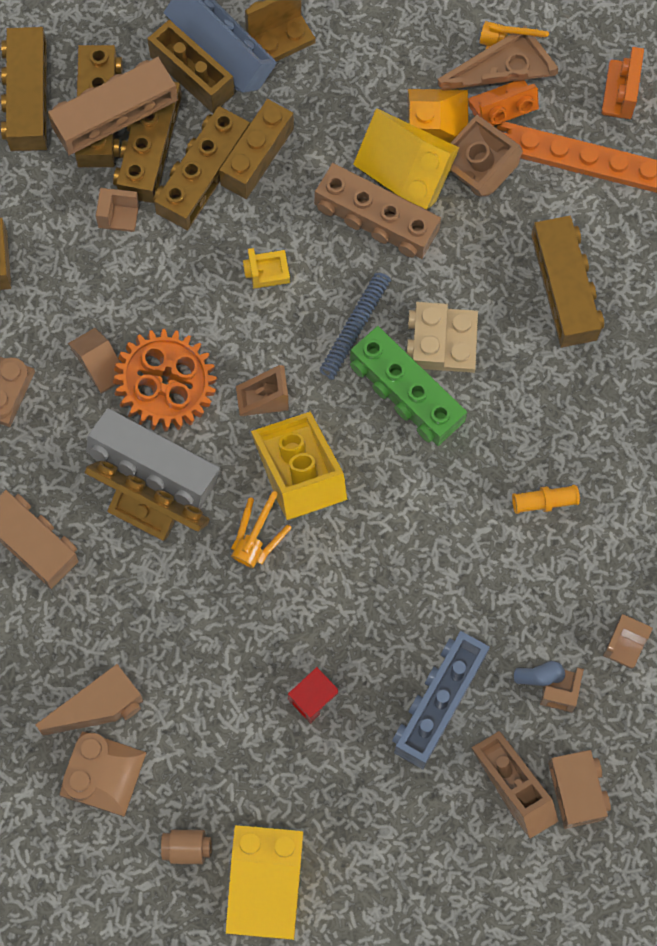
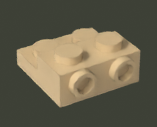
M416 302L415 310H409L408 329H414V340L408 339L407 354L422 369L475 373L478 311L448 309V304Z

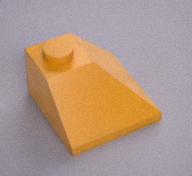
M408 89V123L451 143L468 124V90Z

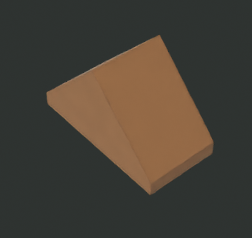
M96 328L68 343L101 394L117 385L113 383V378L119 373L114 371V367L120 361L108 339Z
M278 365L236 386L240 416L289 410L285 368L282 365Z

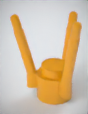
M485 21L479 43L485 45L486 49L506 38L508 34L548 37L549 32L538 29L503 26Z
M272 491L251 534L246 535L244 538L254 503L252 497L248 498L236 540L231 547L234 550L231 557L249 568H254L256 563L263 565L268 554L291 530V526L286 525L263 550L261 549L263 543L256 539L278 495L276 491Z

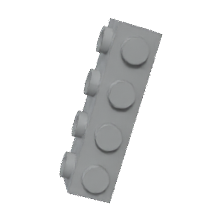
M109 408L106 409L88 434L86 453L90 454L94 460L109 462L115 465L120 473L126 476L132 475L145 481L147 487L155 491L162 490L170 493L175 501L184 506L192 505L200 509L217 483L220 467Z

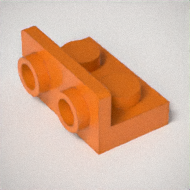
M632 47L629 58H623V61L610 60L602 106L603 115L625 119L632 118L637 103L644 48Z
M525 80L514 81L468 98V103L474 116L479 115L494 126L538 110V88L535 84L528 85Z

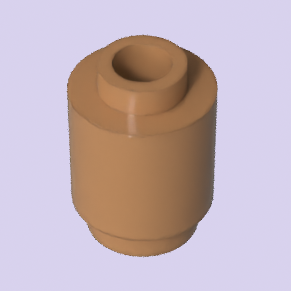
M172 829L170 833L162 834L161 857L162 860L170 861V864H204L205 858L211 857L212 839L211 837H206L205 830Z

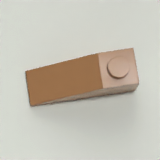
M116 664L35 725L44 736L116 722L122 717L127 720L141 709L139 704L143 702V699L123 670Z
M500 731L471 747L512 816L530 839L559 822L552 798Z

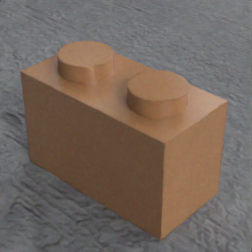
M591 750L551 758L548 765L564 829L604 821L608 817L607 811L611 810L607 791H601L598 778H602V769L599 759L593 758Z

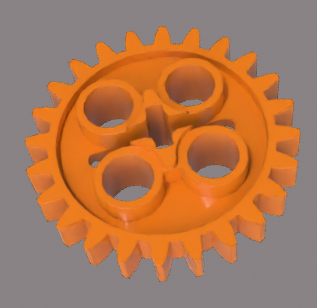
M162 329L160 337H156L155 333L150 330L147 340L139 334L136 338V345L131 342L127 343L126 350L128 353L120 352L118 359L122 363L115 364L114 371L119 374L114 376L113 383L121 386L116 388L114 394L115 396H124L120 407L130 405L129 417L137 413L140 415L139 425H142L148 419L151 421L152 430L155 429L157 423H162L164 431L168 430L170 423H173L176 429L180 430L182 420L192 425L194 422L193 414L201 418L204 414L202 407L210 406L212 401L206 396H214L216 389L208 385L214 384L217 377L208 374L213 371L215 366L214 364H205L209 353L201 355L198 353L201 346L200 343L195 344L193 347L189 345L191 336L188 335L181 341L179 340V332L177 330L172 338L167 336L165 329ZM149 356L155 357L160 361L161 365L151 366L146 362L145 358ZM180 364L188 366L191 374L185 375L180 373L176 366ZM141 371L144 375L140 376L137 372ZM162 376L168 377V384L162 383ZM185 384H190L192 388L189 389ZM146 385L153 390L154 394L145 396L141 394L138 387ZM173 393L181 395L184 398V403L176 404L172 402L169 395Z

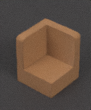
M100 188L96 210L98 228L134 232L139 210L137 192Z
M622 614L603 656L628 668H634L653 628Z
M577 667L575 672L565 670L566 674L562 682L544 686L540 705L573 712L577 704L584 669Z

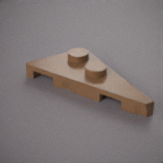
M511 34L438 78V85L442 90L550 77L558 74V66L534 36Z

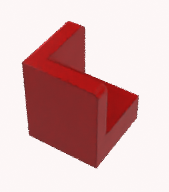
M316 667L287 694L288 701L311 724L320 715V710L338 694V688Z

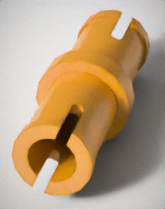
M577 485L549 489L548 486L540 487L539 491L512 494V505L516 514L541 509L543 512H550L555 507L580 504V494Z

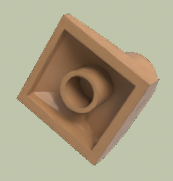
M476 115L451 142V144L459 147V150L449 172L469 186L475 195L488 196L515 170L523 150L514 140L479 115Z
M0 357V424L11 427L35 373L34 368L26 366L18 358Z
M82 731L67 766L60 796L125 817L146 752L103 738L96 733Z

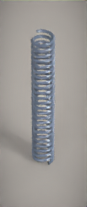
M375 273L374 277L371 278L372 281L369 282L367 289L364 291L365 293L362 294L360 301L357 303L358 305L355 306L353 313L350 314L351 317L348 318L346 325L343 326L339 338L336 339L337 342H334L332 350L329 351L327 358L324 359L325 362L322 363L320 372L326 375L322 369L329 371L331 374L329 376L326 375L329 379H335L336 371H340L341 363H344V359L347 358L346 355H349L348 351L354 346L353 343L356 342L358 335L361 334L360 331L363 330L365 322H368L369 314H373L372 310H375L376 302H379V298H382L381 294H384L383 290H386V286H389L388 282H391V279L386 274Z

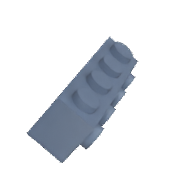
M171 0L163 12L178 28L233 76L234 88L242 93L260 89L277 64L215 0Z
M462 631L459 632L455 641L449 638L440 655L445 658L439 669L436 667L432 668L424 683L429 688L424 697L417 695L408 712L413 715L407 726L400 725L392 742L397 744L394 754L424 769L485 660L490 648L488 645Z

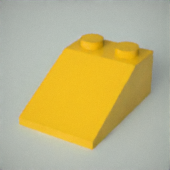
M377 108L353 165L396 195L427 210L437 201L459 147Z
M311 411L251 431L271 487L278 494L276 500L286 520L347 500L344 473Z
M235 825L225 934L294 940L303 831Z

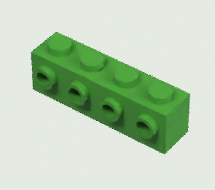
M379 326L375 327L350 350V366L353 371L362 378L366 376L374 383L372 385L374 391L382 399L388 397L396 405L394 409L402 419L413 421L418 426V434L426 442L430 443L433 441L439 446L465 422L467 411Z

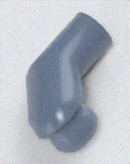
M548 661L535 668H516L514 681L517 684L548 686L552 683L562 682L566 673L559 662Z

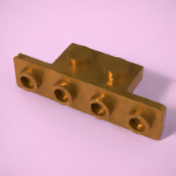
M96 461L86 467L85 474L116 489L107 510L108 513L162 541L168 538L175 520L195 531H200L208 525L210 519L202 515L203 512L199 508L192 505L184 506L178 503L170 493L162 490L155 491L147 487L145 481L132 475L126 476L118 472L117 467L109 462Z

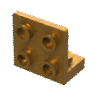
M301 0L257 1L245 10L246 32L276 62L316 43L315 36L301 15Z

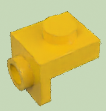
M254 248L248 249V259L243 260L245 278L252 279L253 289L290 283L285 250L255 254Z

